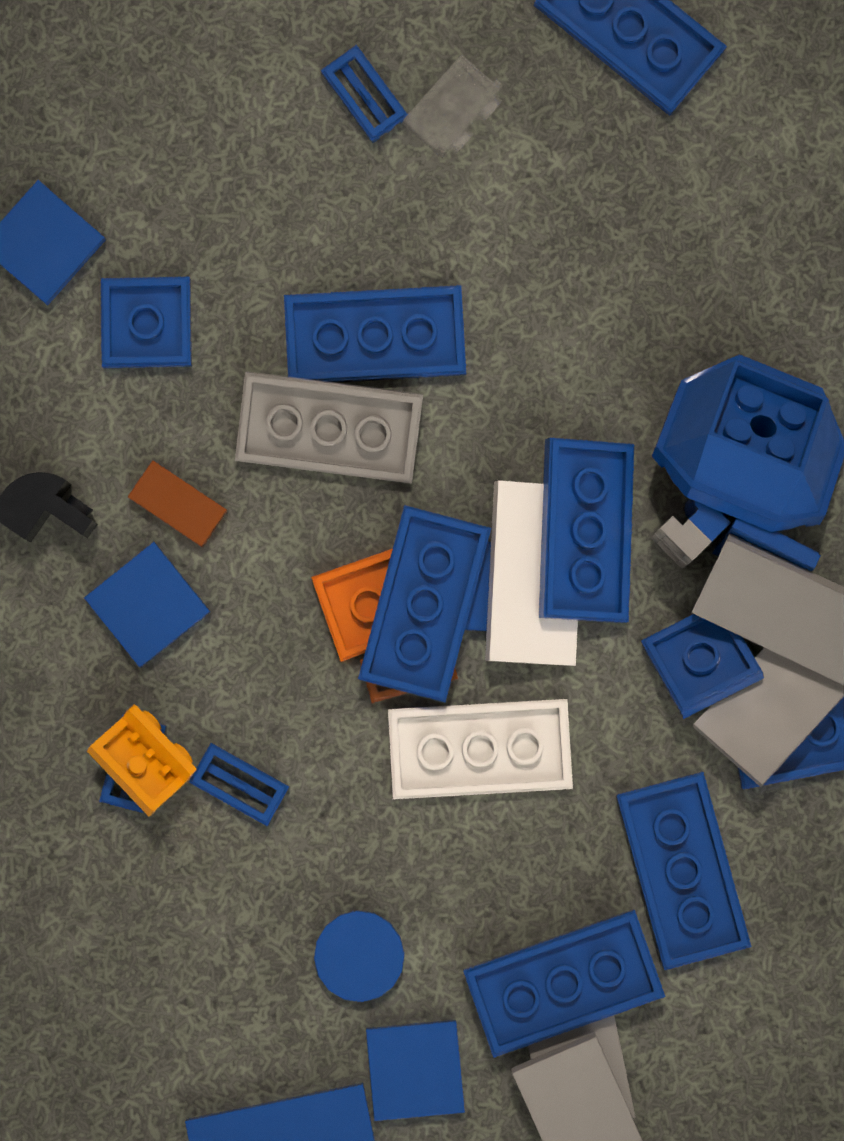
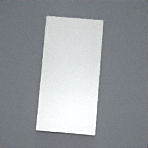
M500 480L494 482L485 661L576 666L578 620L539 618L544 484Z
M567 699L388 709L393 799L573 789Z

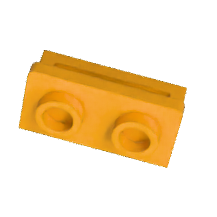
M135 704L126 711L118 722L90 745L87 750L90 756L148 817L186 784L196 772V768L192 764V758L187 750L177 743L173 744L161 732L158 720L148 711H141Z

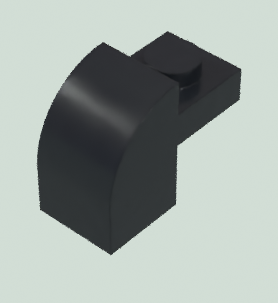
M45 472L26 474L10 483L0 495V523L29 542H32L51 514L86 538L91 535L98 525L89 518L93 509L72 495L66 502L62 499L72 484L55 474Z

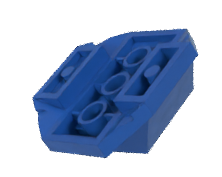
M739 354L681 380L652 457L661 468L665 467L674 484L686 498L767 531L777 532L790 530L802 525L809 527L821 524L826 515L844 460V438L823 388Z

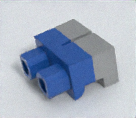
M688 499L684 507L685 515L688 519L681 524L672 516L650 538L683 569L731 523L725 517L726 513Z

